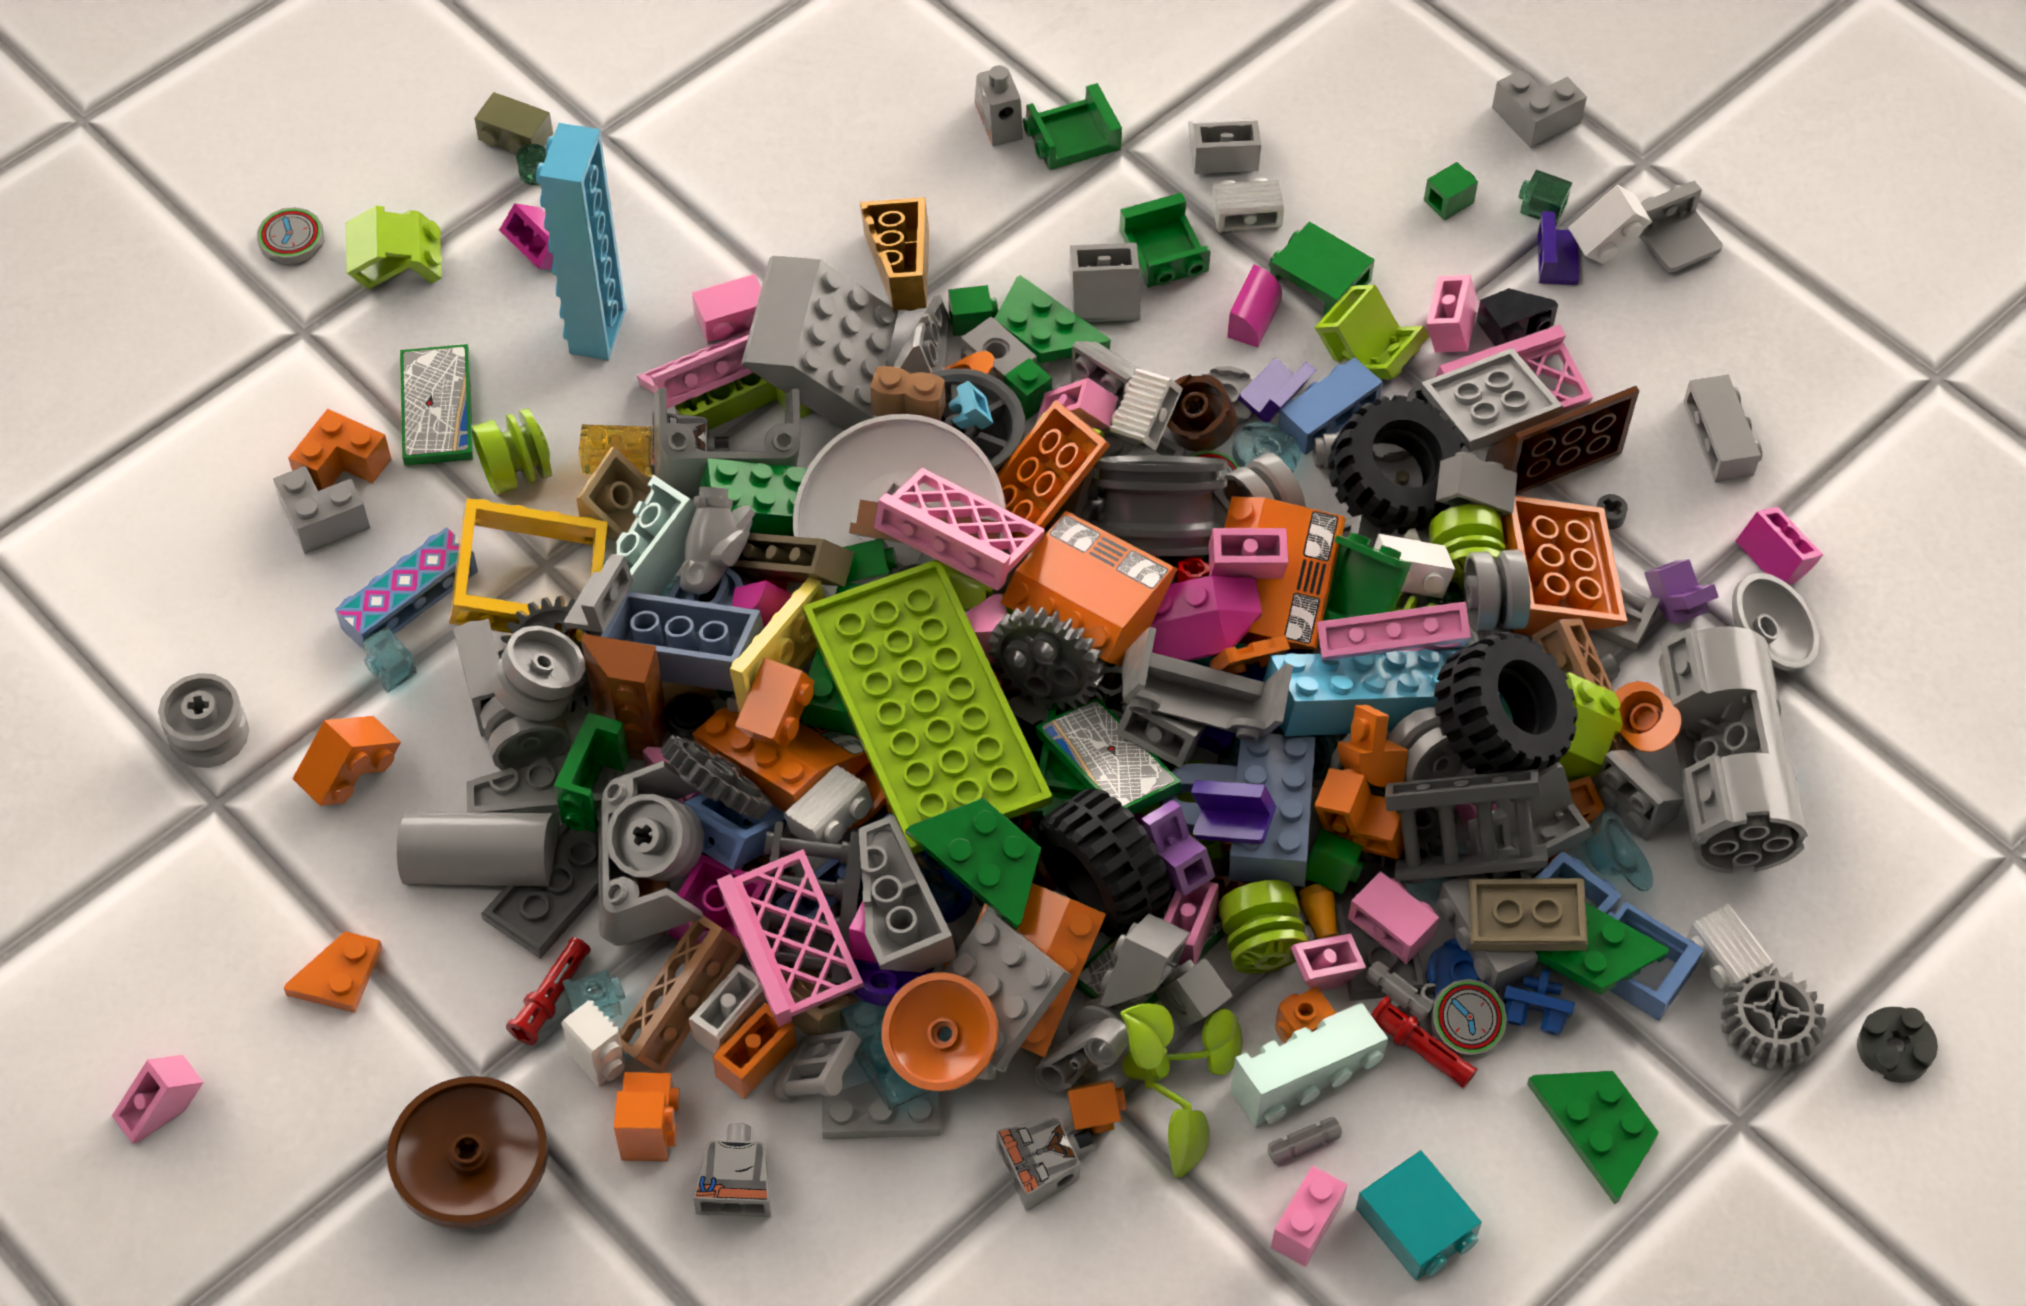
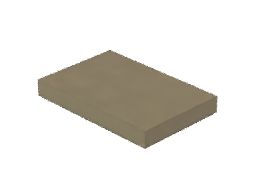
M1584 878L1468 879L1470 951H1587Z

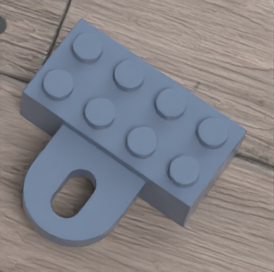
M727 567L724 575L717 583L719 588L715 597L709 602H699L700 595L684 592L680 587L681 576L675 581L668 597L628 591L601 637L656 646L661 681L735 692L730 676V667L734 660L739 658L748 648L754 637L761 633L764 627L760 610L732 606L734 588L743 586L740 576L734 570Z
M1268 734L1265 737H1259L1256 742L1240 740L1238 766L1190 763L1183 765L1181 768L1177 767L1171 772L1181 781V791L1161 800L1160 807L1171 800L1178 803L1182 808L1189 833H1193L1201 809L1197 803L1182 802L1176 796L1183 792H1191L1195 780L1265 785L1277 806L1265 842L1263 844L1231 842L1229 879L1241 882L1281 880L1289 882L1292 886L1305 887L1315 737Z

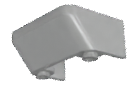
M659 388L654 394L655 476L689 499L699 496V485L707 458L797 467L800 449L799 389H792L785 395V424H777L769 429L765 436V451H695V436L692 430L684 424L667 423L666 388Z
M1148 627L1125 651L1122 664L1123 701L1129 704L1131 711L1142 714H1149L1152 711L1236 733L1238 739L1248 742L1258 741L1259 737H1265L1283 723L1293 665L1286 663L1265 682L1153 653L1156 628Z
M661 761L615 778L606 786L603 792L598 823L599 933L603 939L615 946H622L702 918V911L667 888L639 898L638 877L621 871L611 859L606 845L608 823L613 812L625 800L639 794H655L676 800L698 792L692 783L688 781V777L678 773L677 769L666 761Z

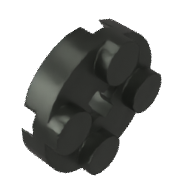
M1891 1006L1874 1011L1866 1017L1857 1038V1050L1865 1066L1871 1071L1875 1069L1879 1073L1884 1074V1079L1891 1082L1904 1083L1920 1078L1932 1065L1937 1055L1938 1044L1935 1032L1925 1020L1923 1013L1916 1008L1905 1009L1903 1007ZM1893 1037L1901 1039L1905 1043L1903 1051H1898L1896 1046H1889L1888 1042Z

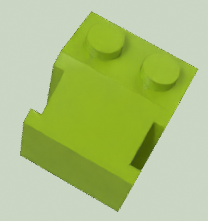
M376 205L345 222L346 273L367 289H371L408 268L413 269L431 284L442 279L440 227L436 222L429 220L419 211L409 210L403 214L385 212V206Z
M1376 285L1351 286L1314 327L1333 360L1341 363L1343 359L1350 361L1355 357L1375 376L1385 380L1397 377L1402 372V367L1420 351V347L1429 338V334L1424 326L1399 327Z
M1568 672L1566 673L1568 677L1566 682L1569 689H1573L1575 696L1572 702L1573 707L1577 708V720L1573 725L1577 728L1573 741H1570V749L1557 763L1563 766L1567 781L1571 782L1587 776L1593 778L1600 773L1613 737L1620 733L1623 722L1619 711L1620 701L1615 692Z

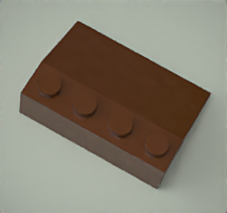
M1633 386L1517 432L1489 448L1485 462H1498L1504 465V469L1518 473L1516 496L1618 455L1623 451L1640 390L1637 386Z

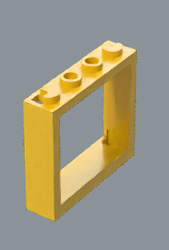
M467 498L462 517L449 624L463 625L469 621L489 619L492 631L513 634L506 625L509 622L520 623L516 612L521 610L528 615L530 614L528 604L466 594L474 526L593 545L590 567L591 577L593 572H601L604 565L608 522L596 520L592 517L565 515L557 511L529 509L522 505L511 506L490 502L486 499L476 500ZM561 623L556 624V630L559 632L562 631ZM572 628L569 632L578 641H581L583 632L580 629Z

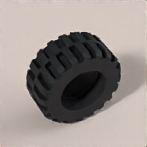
M1394 395L1391 400H1389V397L1384 396L1376 398L1373 403H1366L1353 414L1334 439L1331 446L1332 453L1328 457V468L1333 470L1329 475L1331 486L1338 489L1335 496L1339 503L1345 502L1349 507L1347 512L1352 517L1363 515L1373 526L1380 527L1381 533L1392 534L1398 529V534L1404 535L1409 529L1413 528L1421 531L1429 527L1431 520L1450 507V505L1436 501L1440 461L1455 456L1457 452H1462L1461 449L1465 443L1460 434L1456 435L1453 429L1456 426L1450 419L1444 420L1439 415L1441 413L1439 409L1434 406L1430 409L1424 406L1425 401L1417 398L1407 401L1406 396ZM1389 443L1409 452L1421 469L1423 477L1422 486L1404 487L1385 477L1375 463L1373 445Z
M1499 632L1495 635H1490L1452 654L1438 674L1437 680L1439 682L1436 683L1434 697L1438 698V702L1435 703L1434 708L1436 716L1440 717V731L1442 736H1447L1450 742L1448 747L1452 753L1458 754L1462 758L1460 762L1468 769H1476L1475 774L1477 775L1529 769L1543 770L1559 762L1561 757L1565 756L1570 749V741L1574 739L1577 727L1573 723L1577 720V708L1573 707L1572 701H1574L1575 696L1573 689H1569L1566 680L1568 677L1564 670H1560L1556 665L1557 660L1551 653H1545L1543 651L1544 647L1537 641H1529V637L1509 632ZM1498 692L1503 696V698L1507 702L1512 714L1513 722L1505 713L1501 705Z
M1085 789L1051 811L1041 820L1038 827V843L1042 846L1041 853L1048 863L1047 867L1050 873L1054 875L1057 885L1062 892H1065L1068 898L1106 914L1099 929L1100 932H1104L1109 937H1120L1122 934L1126 936L1133 922L1139 924L1148 913L1155 916L1168 906L1172 896V889L1170 888L1172 883L1170 876L1166 873L1167 867L1165 862L1160 858L1159 850L1155 843L1149 839L1147 831L1142 824L1139 825L1135 820V816L1129 809H1125L1117 798L1110 797L1109 793L1104 790Z

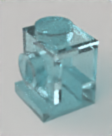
M387 627L378 633L369 635L363 641L361 647L367 655L364 658V662L374 676L380 675L383 688L387 693L417 674L411 652Z
M607 969L573 982L570 979L563 981L566 998L572 1013L587 1001H594V1005L599 1006V1010L604 1011V1016H608L609 1019L622 1015L619 1000L626 998L619 978L611 979Z

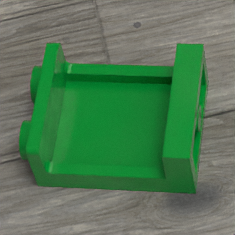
M1098 83L1086 86L1085 99L1040 113L1037 112L1033 103L1026 105V117L1022 120L1024 131L1028 137L1032 136L1036 154L1039 159H1044L1049 170L1121 150L1122 126Z
M1182 192L1120 209L1119 231L1125 243H1137L1139 272L1147 288L1165 285L1171 281L1189 276H1198L1203 272L1209 271L1211 251L1208 246L1201 247L1185 215L1186 200Z
M1309 221L1301 231L1296 230L1291 235L1288 244L1282 251L1277 250L1273 254L1268 267L1270 268V273L1277 281L1283 277L1324 301L1323 315H1326L1351 286L1367 285L1372 280L1375 259Z
M1350 532L1349 537L1336 535L1334 542L1340 544L1323 621L1393 612L1412 563L1400 559L1402 552L1394 548L1381 545L1380 550L1369 546L1371 539L1353 532Z
M590 712L586 715L554 784L561 823H564L572 830L596 832L598 828L592 789L603 766L621 772L625 771L629 762L623 722Z

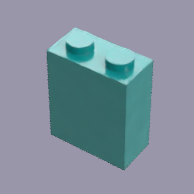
M1422 1150L1359 1192L1356 1210L1415 1281L1425 1274H1428L1429 1277L1436 1275L1447 1265L1448 1261L1446 1259L1456 1252L1460 1255L1467 1253L1479 1241L1477 1236L1482 1221Z

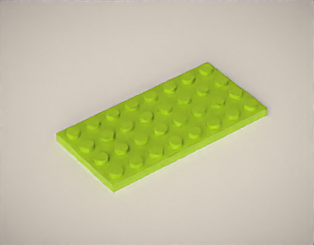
M933 560L803 606V613L892 814H894L913 854L924 850L905 834L909 825L978 799L984 798L1007 819L1052 804L1053 796L942 562Z

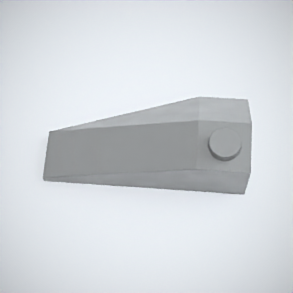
M941 295L934 296L895 360L894 367L904 369L910 374L918 372L933 373L945 370L951 320Z
M894 814L859 828L865 935L880 969L921 973L957 958L952 934Z

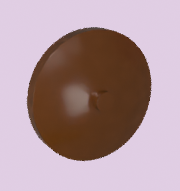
M482 1076L449 1079L419 1094L406 1106L395 1122L387 1148V1163L390 1177L397 1194L405 1205L422 1219L435 1225L453 1229L486 1226L502 1220L515 1212L537 1189L545 1172L548 1159V1140L545 1127L534 1104L525 1094L512 1085Z

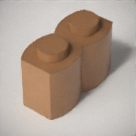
M893 366L876 367L870 386L871 412L879 417L891 414H912L941 421L945 409V380L943 378L924 372L910 374L904 369Z

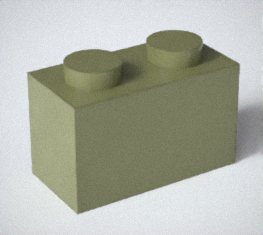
M496 92L491 94L474 118L478 140L483 141L487 145H494L508 150L517 156H524L532 160L537 158L547 144L549 136L553 135L550 112Z

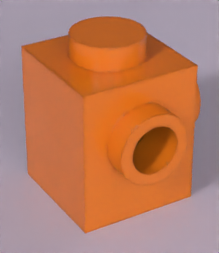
M1315 986L1301 995L1297 993L1292 994L1280 1003L1275 1030L1280 1040L1285 1044L1293 1032L1304 1027L1309 1028L1313 1032L1317 1030V1026L1322 1019L1332 1016L1336 1012L1319 988Z
M1112 1079L1067 1088L1075 1130L1091 1128V1133L1113 1130V1123L1121 1121L1120 1111L1127 1110L1123 1088H1115Z

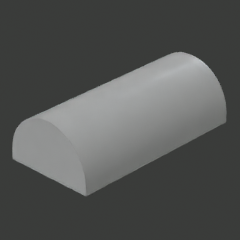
M406 812L401 819L397 837V866L402 884L549 886L560 828L559 818L555 813Z

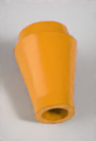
M1320 884L1310 885L1300 890L1299 895L1301 899L1298 901V904L1313 929L1316 939L1339 936L1336 924L1334 892Z

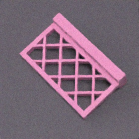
M1561 325L1439 366L1435 376L1443 375L1513 348L1532 370L1536 371L1535 374L1537 376L1542 373L1558 380L1555 390L1550 391L1563 405V411L1589 403L1593 398L1563 342L1566 335ZM1558 354L1564 364L1562 372L1543 365L1545 359ZM1562 382L1575 386L1579 396L1570 398L1558 393Z
M750 329L637 375L639 385L654 394L659 388H666V409L752 374V371L741 365Z
M923 468L893 495L886 493L879 499L874 524L875 529L997 591L1005 584L1007 574L1043 538L1045 529ZM925 483L936 489V491H920L919 486ZM940 501L942 507L926 508L924 502ZM949 501H960L967 506L951 507ZM916 502L918 508H915L909 505L908 503ZM980 516H990L998 522H981ZM971 517L973 523L957 524L955 518ZM937 518H947L949 524ZM1002 532L1004 539H988L986 533ZM1011 532H1022L1029 537L1013 538ZM969 534H978L979 539ZM1001 549H1009L1010 555L1001 551Z
M1466 602L1317 622L1322 661L1393 651L1441 650L1467 646V641H1471Z
M804 849L733 878L729 874L717 879L721 897L778 1027L791 1022L792 1016L864 987ZM798 863L801 864L805 875L799 887L780 880L786 868ZM776 873L774 878L769 876L771 874ZM757 880L771 884L764 902L749 897L744 886ZM808 882L811 886L812 891L805 889ZM777 887L796 893L789 911L770 904ZM802 896L818 902L820 907L814 920L795 913ZM753 906L760 908L758 915H756ZM766 911L785 917L778 935L762 929L761 922ZM823 915L828 925L820 923ZM791 920L811 927L804 944L784 938ZM817 929L832 934L835 940L829 954L809 947ZM767 939L775 942L772 949ZM781 944L800 951L793 969L778 964L775 957ZM837 949H839L842 958L835 956ZM806 953L826 960L819 978L799 971ZM831 963L847 968L852 980L840 985L824 981ZM782 973L790 975L787 984ZM796 978L814 984L815 987L811 997L797 1003L794 1002L790 990ZM821 987H822V988H825V989H828V990H825V991L819 993Z

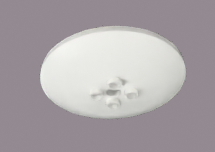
M891 414L868 419L851 426L832 439L817 454L805 472L798 488L793 512V532L795 537L825 539L841 547L876 540L849 533L850 523H856L860 499L878 502L886 493L893 495L921 468L1006 510L1005 498L994 468L981 449L969 437L956 428L933 418L912 414ZM925 483L919 486L920 491H936V489ZM940 501L924 502L926 508L942 507ZM949 501L951 507L967 506L960 501ZM916 502L908 503L909 505L918 508ZM980 516L981 519L997 521L990 516ZM1002 532L1000 534V539H1004ZM884 540L888 548L894 547L898 568L892 569L893 574H896L901 568L910 564H924L936 560L905 543ZM822 585L823 595L826 598L835 595L838 586Z

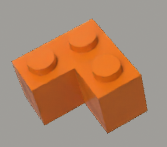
M328 408L288 457L292 471L304 466L307 467L318 491L332 486L343 471L373 484L392 459L385 434Z
M374 716L324 720L292 779L320 806L345 803L353 794L354 786L361 774L386 771L393 763L394 755L401 741Z
M1329 768L1314 805L1323 829L1363 846L1361 851L1399 859L1404 847L1400 814L1396 811L1386 810L1385 797L1371 794L1365 775L1358 774L1353 769L1338 770Z
M624 1072L623 1090L617 1091L614 1131L621 1160L668 1162L669 1147H676L677 1124H674V1111H679L680 1088H674L671 1073Z

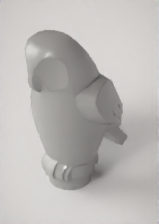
M699 487V496L694 497V504L697 508L687 533L685 562L681 567L680 587L684 592L703 595L712 590L724 575L727 567L733 566L747 543L755 512L750 505L741 506L731 512L733 499L728 498V489Z

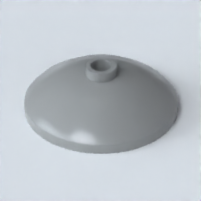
M1767 573L1750 574L1736 585L1732 596V612L1736 627L1753 630L1766 639L1773 667L1786 671H1798L1811 664L1818 654L1819 632L1815 619L1802 597L1786 582Z

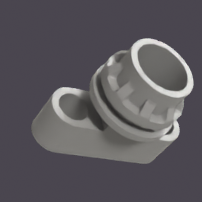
M1103 993L1098 998L1085 1002L1077 1009L1068 1022L1070 1038L1055 1045L1036 1067L1034 1074L1038 1084L1048 1092L1059 1093L1071 1087L1092 1064L1097 1065L1096 1069L1100 1072L1122 1062L1130 1051L1127 1028L1120 1012L1134 1006L1131 1001L1128 1000L1106 1008L1100 1005Z

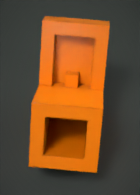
M1355 705L1354 717L1351 723V739L1348 742H1338V756L1341 764L1345 769H1353L1358 774L1365 775L1367 782L1378 787H1386L1387 783L1404 782L1408 750L1386 739L1389 715L1369 705Z

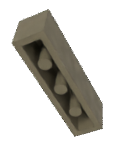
M750 533L747 543L736 563L728 568L750 578L804 583L810 577L820 580L822 585L845 587L854 552L825 539Z

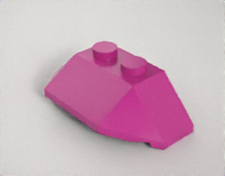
M1211 575L1170 584L1150 626L1156 628L1152 652L1188 662L1216 656L1224 649L1236 646L1252 624L1262 616L1256 579Z

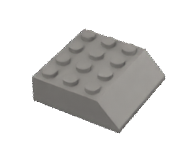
M773 255L768 261L741 365L786 394L792 389H799L800 403L845 431L851 426L874 417V414L871 412L870 386L876 367L886 366L898 311L893 310L891 306L821 259Z

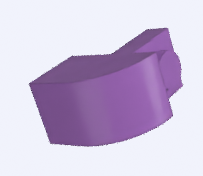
M1690 559L1675 560L1644 572L1652 596L1661 599L1659 609L1665 618L1673 624H1679L1707 613V602L1719 598L1715 584L1698 585Z
M1171 800L1141 818L1149 839L1155 843L1159 850L1160 858L1165 862L1167 867L1166 873L1170 876L1171 885L1182 895L1189 894L1215 878L1207 848L1190 835L1182 808L1178 803Z

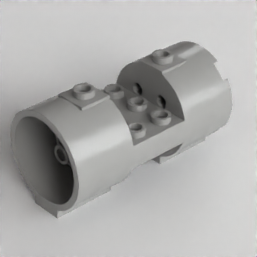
M1713 627L1699 631L1688 628L1661 643L1662 654L1659 659V668L1664 695L1671 700L1672 706L1678 708L1682 717V726L1678 736L1675 738V745L1695 859L1703 867L1722 873H1733V867L1753 865L1755 872L1776 867L1796 857L1804 849L1803 841L1805 837H1808L1795 771L1789 763L1780 720L1781 704L1768 643L1759 633L1741 627Z

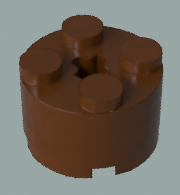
M1189 374L1174 381L1183 389L1167 427L1180 446L1193 452L1214 450L1220 447L1230 438L1238 424L1235 407L1225 387L1218 379L1208 374H1202L1203 376H1191Z

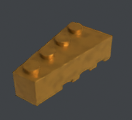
M925 197L860 202L864 235L893 310L912 311L927 308L929 222Z

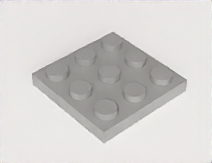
M1513 348L1422 382L1423 395L1432 406L1441 411L1440 415L1444 420L1450 419L1456 426L1453 429L1454 433L1462 436L1465 446L1470 452L1563 415V405Z
M987 909L956 952L957 958L950 960L943 972L956 974L970 980L980 987L990 999L996 1012L999 1028L996 1050L990 1063L996 1068L1004 1070L1072 975L999 915Z

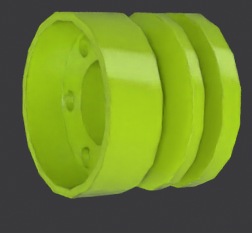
M529 408L519 410L520 427L513 414H506L507 431L501 432L498 424L493 419L471 426L472 437L481 466L495 495L517 488V471L521 470L530 484L536 480L533 466H536L541 478L546 479L552 476L550 450L541 426L536 422Z
M1466 504L1449 508L1435 516L1428 527L1430 543L1445 546L1454 565L1455 571L1446 592L1464 595V567L1466 557L1470 552L1488 551L1496 560L1498 554L1502 550H1506L1500 514L1493 508L1484 505Z
M1264 880L1249 883L1227 893L1218 902L1217 911L1223 931L1229 936L1227 938V948L1231 952L1232 967L1238 972L1247 974L1265 973L1287 967L1296 962L1290 947L1297 943L1309 941L1308 937L1304 934V923L1297 918L1300 908L1294 887L1289 882Z

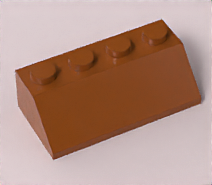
M583 634L581 642L595 714L623 722L628 756L635 760H644L642 751L647 747L661 748L667 730L663 718L665 701L656 646Z

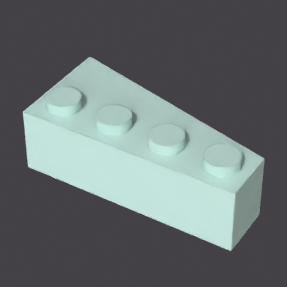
M653 475L647 485L651 488V491L646 501H639L633 511V514L636 516L633 525L628 533L622 532L616 542V555L625 556L634 582L629 592L661 596L666 586L685 562L686 537L697 507L691 499Z
M1359 1003L1322 1019L1317 1026V1030L1313 1032L1306 1027L1293 1032L1287 1042L1281 1046L1275 1040L1262 1045L1261 1053L1256 1057L1250 1058L1247 1052L1235 1057L1230 1092L1255 1128L1266 1121L1268 1124L1275 1123L1287 1113L1288 1109L1298 1103L1302 1106L1317 1098L1320 1091L1330 1085L1338 1087L1350 1079L1353 1072L1362 1067L1370 1069L1376 1066L1384 1058L1388 1038L1363 1003Z

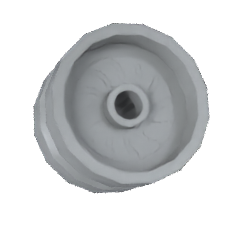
M1264 453L1253 459L1247 465V468L1239 467L1224 476V478H1227V487L1221 488L1229 502L1232 496L1265 497L1306 507L1299 482L1283 460L1273 453Z
M1520 549L1502 550L1496 560L1488 551L1470 552L1467 555L1464 567V597L1469 625L1474 632L1492 631L1496 627L1498 620L1506 630L1524 629L1527 626L1531 605L1530 580L1527 562Z
M543 626L523 627L513 633L502 653V657L491 676L492 690L497 700L509 712L523 719L538 722L553 720L563 714L585 672V658L579 647L561 632Z
M198 673L183 677L175 682L162 696L158 709L160 723L172 752L180 761L193 767H214L225 764L238 755L246 744L249 733L247 718L241 706L237 690L228 680L215 674Z
M496 696L490 699L481 711L480 718L486 739L489 740L488 745L493 762L500 770L511 767L518 770L532 765L533 760L547 757V760L565 755L572 743L563 714L547 721L538 722L523 719L509 712L497 700Z
M1434 707L1416 710L1403 718L1391 731L1387 739L1408 750L1404 782L1475 775L1476 769H1468L1460 762L1462 758L1458 754H1453L1448 747L1450 742L1446 735L1442 736L1439 728L1441 724L1440 717L1436 716Z
M639 794L625 800L613 812L607 826L606 845L611 859L621 871L638 878H647L654 881H674L686 876L697 865L704 848V830L700 818L690 806L675 799L664 798L655 794Z

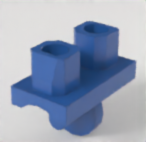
M1543 968L1539 979L1525 975L1522 986L1535 989L1536 993L1507 986L1502 1000L1506 1002L1505 1010L1508 1024L1525 1027L1530 1008L1544 1012L1540 1031L1556 1036L1561 1034L1567 1018L1572 1016L1575 1002L1545 995V992L1560 996L1562 984L1548 981L1550 970Z

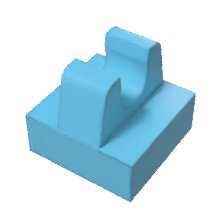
M969 381L956 387L958 396L949 402V408L956 414L960 412L961 414L952 419L953 423L960 429L976 425L982 430L992 425L993 420L986 396Z

